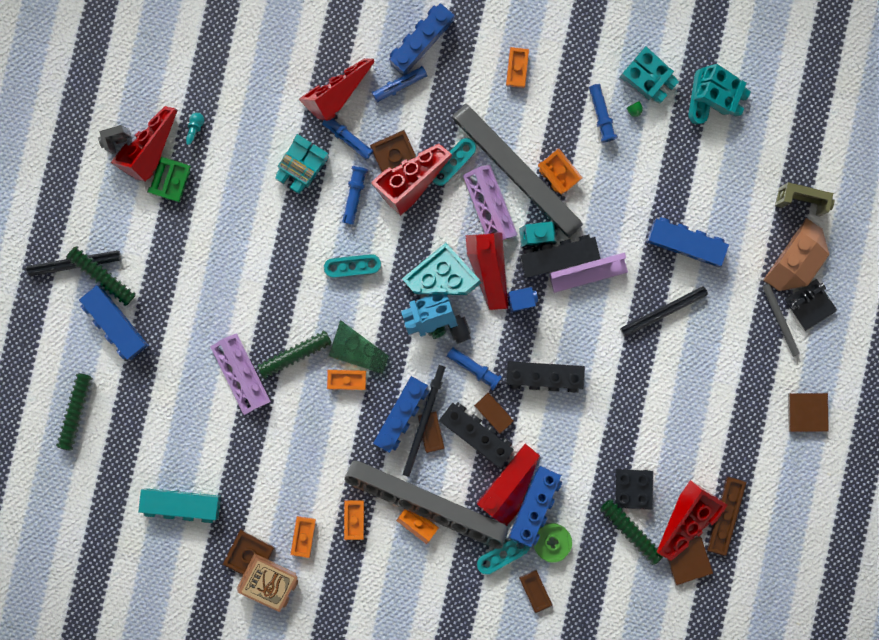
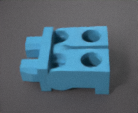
M429 295L417 300L416 303L415 300L409 302L411 308L401 311L409 335L419 332L422 337L426 333L433 332L437 328L448 324L450 328L458 326L448 295Z

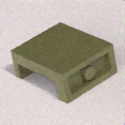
M788 182L779 187L775 206L783 208L790 204L792 199L816 204V216L820 217L833 209L835 199H833L834 193Z

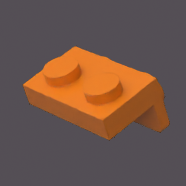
M557 149L538 164L541 175L548 178L552 183L551 187L553 190L561 195L583 179L560 149Z

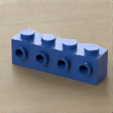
M439 3L437 7L434 5L427 13L429 16L425 20L421 19L416 24V30L412 34L409 33L405 36L402 46L399 49L396 47L390 53V65L403 76L413 68L454 22L455 15L443 4Z
M660 217L653 221L647 243L715 267L722 266L729 244L724 243V239L716 236L714 238L707 237V233L696 230V232L688 230L689 227L683 224H678L677 226L670 224L671 221L666 218Z
M96 285L79 299L82 303L80 305L82 310L86 314H91L94 318L92 320L94 325L98 329H103L106 333L104 337L110 344L114 343L118 348L116 351L122 359L132 360L149 346L102 287Z
M413 376L409 378L373 444L389 453L392 449L396 451L401 442L398 440L400 434L406 433L410 426L408 423L411 416L415 417L420 408L417 406L420 399L424 400L429 392L426 389L427 384Z
M542 466L537 468L508 539L528 548L532 547V544H537L540 537L537 534L540 527H544L547 516L545 514L547 509L551 510L555 499L552 497L554 492H558L562 485V481H560L562 475Z

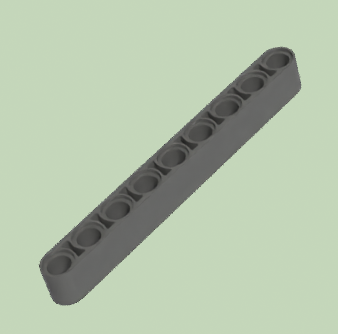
M465 103L452 116V119L563 234L570 238L583 226L581 220L468 104Z
M352 461L344 480L346 483L490 547L500 549L504 545L509 529L500 522L360 461Z

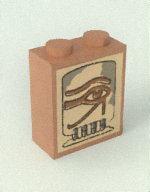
M254 553L237 586V591L239 594L280 612L282 607L285 608L288 604V595L291 590L294 591L296 588L298 577L295 572Z

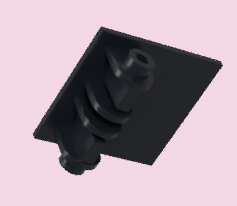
M817 279L785 298L786 303L805 331L838 311L824 291L826 290L823 283L820 284Z
M616 469L615 503L618 504L617 507L653 510L654 471Z

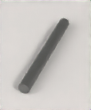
M770 284L762 286L792 356L799 355L800 352Z

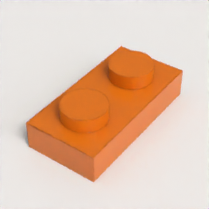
M510 47L506 86L525 88L529 49Z
M327 370V389L366 390V371Z
M364 500L344 501V540H364Z
M406 509L403 510L396 520L425 544L431 540L439 528L430 520Z
M302 516L296 517L290 555L310 558L316 519Z

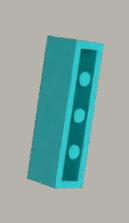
M143 488L140 492L138 513H144L145 517H155L158 514L163 515L164 519H175V516L182 517L184 521H194V518L201 519L203 523H213V520L219 519L221 496Z

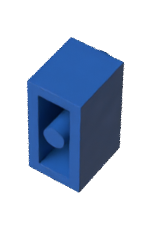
M532 287L510 291L507 294L511 313L532 309L536 306L535 303L538 302L537 292L533 291Z

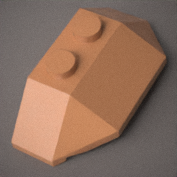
M806 218L763 281L778 291L808 286L830 255L823 229Z

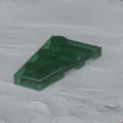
M340 320L329 357L383 374L389 356Z

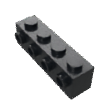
M590 234L578 237L579 241L572 242L571 239L560 241L559 246L553 247V244L541 246L542 250L534 251V248L524 250L523 255H519L524 278L601 259L596 238H590Z
M507 361L506 384L510 385L511 389H521V385L529 386V390H540V387H548V391L559 392L560 388H567V392L579 393V389H584L585 366Z
M452 402L438 421L501 468L514 451L511 448L512 443L505 437L502 440L496 436L497 431L489 425L487 428L481 425L482 420L475 414H472V416L468 415L465 412L467 408L457 402L455 405Z

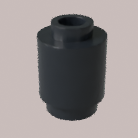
M460 314L456 315L455 318L458 326L450 328L448 324L453 340H456V343L459 344L471 339V331L465 316L461 318Z

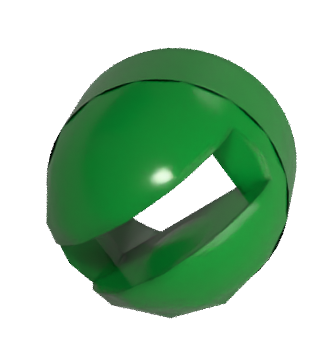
M640 101L626 108L633 117L640 116L643 111Z

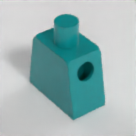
M553 222L527 224L519 228L521 247L557 243L556 228Z

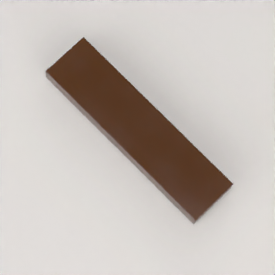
M726 477L720 500L728 506L713 525L707 551L727 556L747 482Z

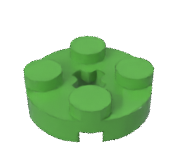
M547 523L544 527L539 528L537 534L540 537L537 544L533 545L535 552L540 558L547 562H559L572 549V538L564 526L557 523ZM551 537H554V540H558V544H555L554 548H551V545H547V541H550Z

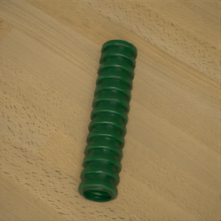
M78 246L73 247L67 254L66 260H71V264H76V268H81V272H86V276H91V280L94 279L95 283L100 284V287L103 286L105 291L108 290L109 294H113L115 299L118 298L120 303H124V306L133 300L136 296L135 292L132 293L131 289H127L125 284L122 285V282H118L116 277L113 278L112 273L108 274L107 269L103 270L102 265H97L98 262L92 261L93 258H89L88 254H84L83 250L78 249Z
M323 330L321 334L317 333V336H311V339L307 338L305 342L301 341L300 345L295 344L294 348L290 347V350L286 349L284 353L280 352L278 356L274 355L273 359L268 358L269 361L266 362L264 360L263 364L259 363L257 367L261 376L267 379V376H273L274 372L277 374L278 370L282 371L284 367L288 368L290 364L294 365V362L298 363L300 359L304 360L305 356L310 357L311 353L315 354V351H321V348L325 349L327 345L331 346L332 342L327 332Z
M82 373L75 375L77 379H74L75 385L72 386L74 390L71 391L72 397H69L70 403L68 402L67 404L69 406L66 408L67 414H64L65 420L62 421L64 425L61 426L62 432H59L61 436L57 439L59 443H56L57 448L63 450H73L72 444H75L73 440L77 437L75 433L78 432L77 427L80 426L79 421L82 419L80 415H83L82 409L85 408L83 406L86 403L85 398H88L87 392L90 391L88 387L91 386L90 380H93L91 376Z
M613 499L606 501L601 506L600 512H604V516H608V520L613 521L612 524L616 525L618 530H621V534H625L626 539H630V543H634L633 546L637 547L639 552H642V556H646L647 561H651V565L657 564L663 556L657 553L658 547H655L656 544L651 543L652 540L648 539L646 534H643V530L638 529V525H634V521H630L631 518L629 516L626 517V513L617 507V503H613Z

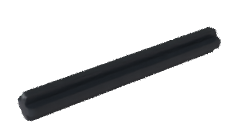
M116 250L88 255V257H92V261H97L98 264L120 261L121 253ZM64 259L29 265L26 267L28 276L75 269L76 264H71V260Z
M702 286L621 327V333L626 337L707 296L708 292Z

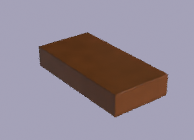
M489 393L474 405L499 433L503 432L514 421Z
M436 411L431 412L423 435L426 453L445 449ZM418 415L419 423L422 415Z
M537 570L519 577L535 614L553 606Z

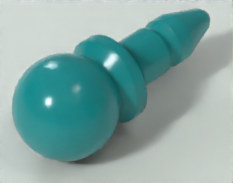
M193 113L189 118V132L186 137L187 145L192 143L196 132H199L204 124V116L200 113Z

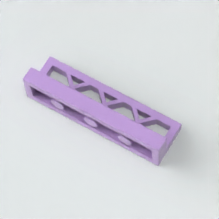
M491 165L481 166L464 174L463 178L485 234L492 233L493 228H495L498 233L502 232L503 240L517 236L518 234ZM473 175H476L478 180L476 186L473 185L470 178ZM479 193L484 195V203L479 201ZM486 210L491 213L490 221L486 219Z
M625 253L550 273L549 278L553 292L556 293L628 273L624 260L626 259Z
M237 333L223 338L210 346L244 415L270 402ZM219 346H222L224 355L221 354ZM228 364L231 365V367H232V369H233L232 372H230V370H229V368H228ZM237 381L241 385V390L236 385ZM245 398L248 399L251 405L250 408L247 407Z

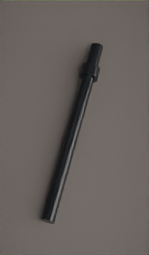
M438 365L435 377L431 380V389L402 474L404 476L410 477L438 390H441L443 384L441 381L446 369L444 366Z

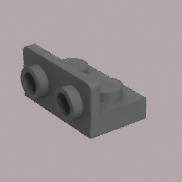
M118 125L99 131L101 137H98L101 148H104L111 154H115L116 150L113 142H116V144L124 143L127 141V138L131 137V133L123 125Z

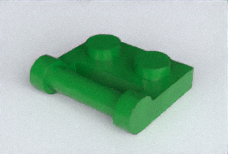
M160 157L151 187H148L147 193L180 203L191 166ZM168 165L170 168L161 191L158 190L165 166Z

